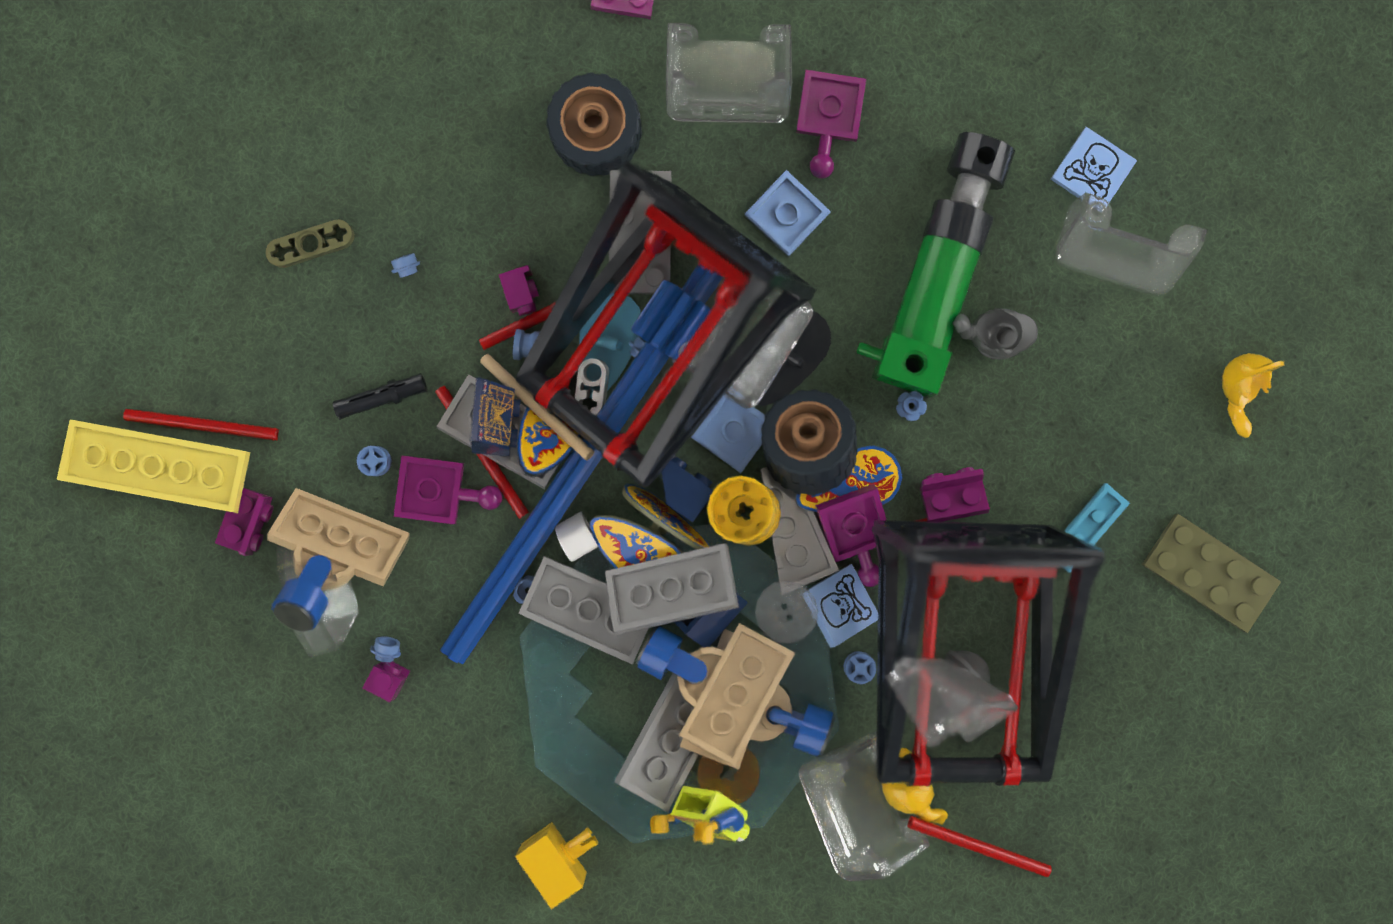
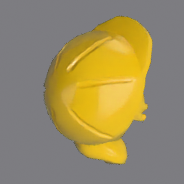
M1247 353L1234 358L1225 367L1222 375V388L1225 396L1229 399L1228 415L1237 434L1241 437L1248 438L1252 431V424L1245 415L1243 408L1256 398L1261 388L1265 393H1269L1267 388L1270 389L1272 387V372L1284 366V361L1273 362L1263 355Z
M901 748L899 757H904L912 752L907 748ZM905 783L882 784V792L887 802L894 809L905 814H915L919 819L932 822L933 824L943 825L947 819L948 814L945 810L941 808L931 809L930 807L934 797L933 785L908 787Z

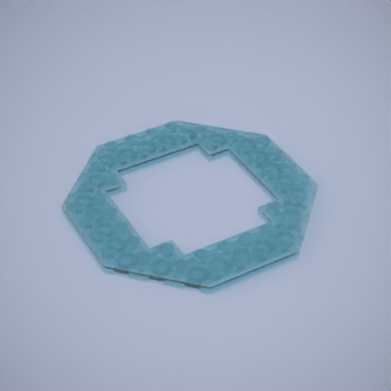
M711 524L692 526L710 546L724 543L728 546L736 592L748 602L740 613L785 648L795 653L780 681L783 686L789 689L787 694L790 698L792 710L804 714L808 703L834 712L833 716L836 717L826 744L827 746L838 732L839 722L829 644L801 594L809 589V587L803 586L781 596L776 562L755 545L746 546L724 539L715 532ZM669 532L663 536L677 545L683 553L697 550ZM599 547L583 555L573 567V569L607 583L605 571L615 569ZM532 620L519 637L523 655V670L529 705L535 767L632 843L694 835V828L684 822L676 825L669 822V833H651V817L653 815L668 814V812L661 810L614 782L627 757L575 717L593 691L572 676L570 671L590 645ZM783 732L773 740L764 742L750 740L739 770L729 767L715 787L692 769L682 787L687 786L720 792L747 811L748 816L745 823L751 829L762 828L818 757L793 748L795 736ZM679 791V793L677 794V796H676V798H675V800H674V802H673V804H672L670 810L673 809V807H674V805H675V803H676V801H677V798H678V796H679V794H680V791Z

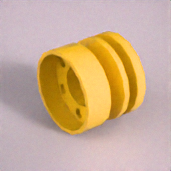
M744 476L728 478L717 485L710 495L707 507L709 522L715 532L728 541L746 546L761 544L769 539L778 528L781 517L780 504L773 491L754 478ZM744 506L754 509L750 513L749 520L741 516L745 512Z

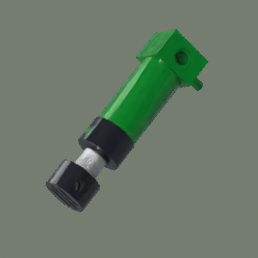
M963 132L959 134L947 168V172L957 179L954 192H952L951 200L938 199L934 201L931 216L923 233V241L892 331L885 338L881 349L862 342L858 345L857 354L877 360L872 379L910 392L917 391L927 398L938 395L952 352L947 350L955 329L953 322L961 312L978 259L983 253L987 236L993 223V217L982 211L989 189L999 190L1004 187L1015 154V149L1009 144L980 133ZM977 158L981 159L984 164L980 163ZM906 359H910L915 363V373L908 371L906 368Z

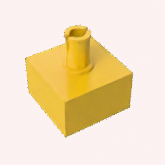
M551 822L524 841L515 856L551 909L583 888L587 872L577 858L599 844L595 835L591 837L593 832L588 827L566 843Z

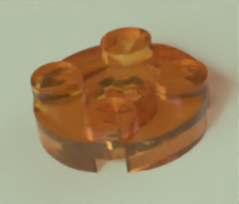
M746 748L739 770L734 773L735 779L730 782L728 778L722 779L719 775L723 772L725 764L705 756L701 757L697 774L701 789L718 791L736 804H740L752 796L758 785L760 768L755 755L750 749Z

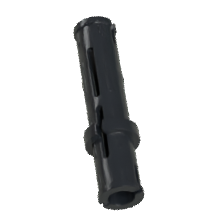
M422 373L399 381L393 379L387 381V384L381 387L333 401V408L337 418L341 420L392 402L395 404L401 403L404 398L427 392V385Z

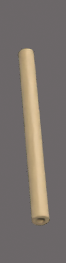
M486 354L481 358L480 363L505 386L514 388L515 395L582 458L589 460L593 456L594 451L557 416L548 413L547 408L545 409L541 404L535 402L533 395L517 383L516 379L493 357Z

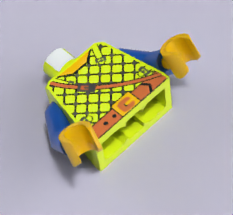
M687 786L682 787L673 809L669 810L668 814L653 815L650 819L651 833H669V822L673 825L684 822L694 828V841L702 840L704 844L713 843L714 838L734 842L738 840L741 842L747 838L750 831L749 825L745 823L748 816L745 809L718 791Z

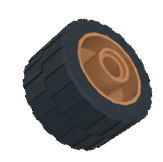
M602 73L577 75L568 82H564L557 92L555 91L552 96V101L547 109L548 117L546 124L549 131L548 134L556 153L568 167H572L576 172L585 173L589 176L608 175L610 170H619L627 160L631 161L634 153L639 148L642 129L638 104L628 87H625L616 78L613 79Z
M811 389L809 391L799 390L792 394L789 393L772 405V408L767 411L764 417V423H762L761 440L766 465L774 480L778 481L785 489L792 490L797 494H823L840 486L850 476L852 468L855 467L857 455L855 420H853L852 413L849 408H846L844 402L839 398L833 397L830 393Z

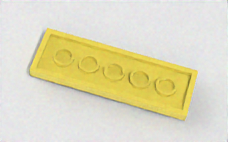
M70 420L57 480L238 513L250 452Z

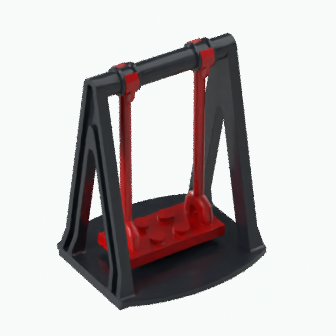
M627 160L618 170L619 176L613 197L516 376V382L533 395L535 402L541 404L545 409L547 408L548 413L556 414L601 452V457L614 465L615 469L618 471L623 470L645 488L657 478L787 317L806 302L811 301L816 289L678 185ZM641 191H643L655 201L654 204H650L644 213L646 218L593 281ZM677 239L674 243L677 248L688 255L692 254L699 258L698 263L713 274L716 272L726 279L717 292L716 304L626 433H616L571 395L568 386L571 378L655 255L665 251ZM626 275L559 375L556 377L547 376L545 374ZM778 288L784 290L727 360L757 308L773 291ZM733 307L647 454L644 456L639 452V447L636 444L638 436L725 312Z
M874 520L872 532L879 557L876 775L880 784L905 783L908 787L931 786L932 783H995L997 786H1019L1022 782H1049L1053 774L1091 587L1101 566L1105 564L1104 550L1052 525ZM899 549L905 554L907 585L897 640ZM1072 567L1052 662L1053 578H1056L1057 568ZM948 576H963V579L968 581H982L983 576L994 577V580L1002 582L1013 581V588L1017 596L1004 745L1001 748V753L995 754L994 757H931L929 754H926L939 599L946 590ZM1030 600H1032L1031 757H1021L1019 754H1016L1029 608ZM925 608L914 746L912 753L899 757Z

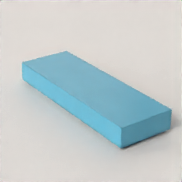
M1104 483L1064 531L1095 545L1130 503L1110 485ZM1062 567L1068 573H1071L1072 567Z

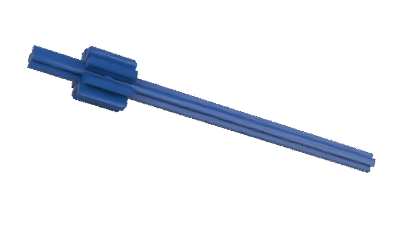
M698 263L682 289L668 280H663L631 327L632 332L646 342L597 414V417L616 433L620 432L669 357L674 361L677 360L712 310L705 303L723 278L716 272L713 274ZM583 437L581 439L594 451L593 456L589 460H585L575 450L572 451L440 648V651L453 662L465 663L601 460V452Z

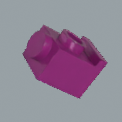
M528 265L498 274L509 309L513 313L518 312L519 316L537 310L534 298L538 297L539 294L534 279L528 280L527 278L533 275Z
M393 661L380 662L373 666L362 688L391 702L397 698L411 671Z

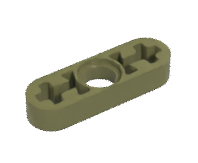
M332 220L272 240L266 247V257L271 264L279 268L290 267L349 247L354 241V230L343 220ZM340 227L343 231L347 230V234L343 235V241L341 242L336 238L326 240L329 244L328 247H326L325 240L320 232L324 231V235L327 237L336 233L335 228ZM308 236H316L318 239V247L313 252H306L303 249V241ZM295 240V247L300 256L297 257V254L292 251L284 254L285 260L283 261L278 257H274V254L278 252L279 246L285 250L294 248L291 242Z

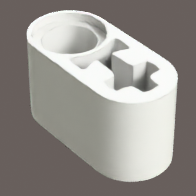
M587 359L582 362L578 369L575 399L582 405L583 400L589 399L590 390H584V384L592 387L600 386V392L593 390L592 400L597 401V407L591 408L590 411L596 416L606 402L609 368L605 362L599 359ZM591 364H597L602 371L601 377L595 382L590 381L586 375V370Z
M581 511L555 527L558 541L571 562L598 547L593 538L590 525Z

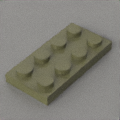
M1174 514L1142 563L1144 567L1245 633L1250 631L1281 581L1179 514Z

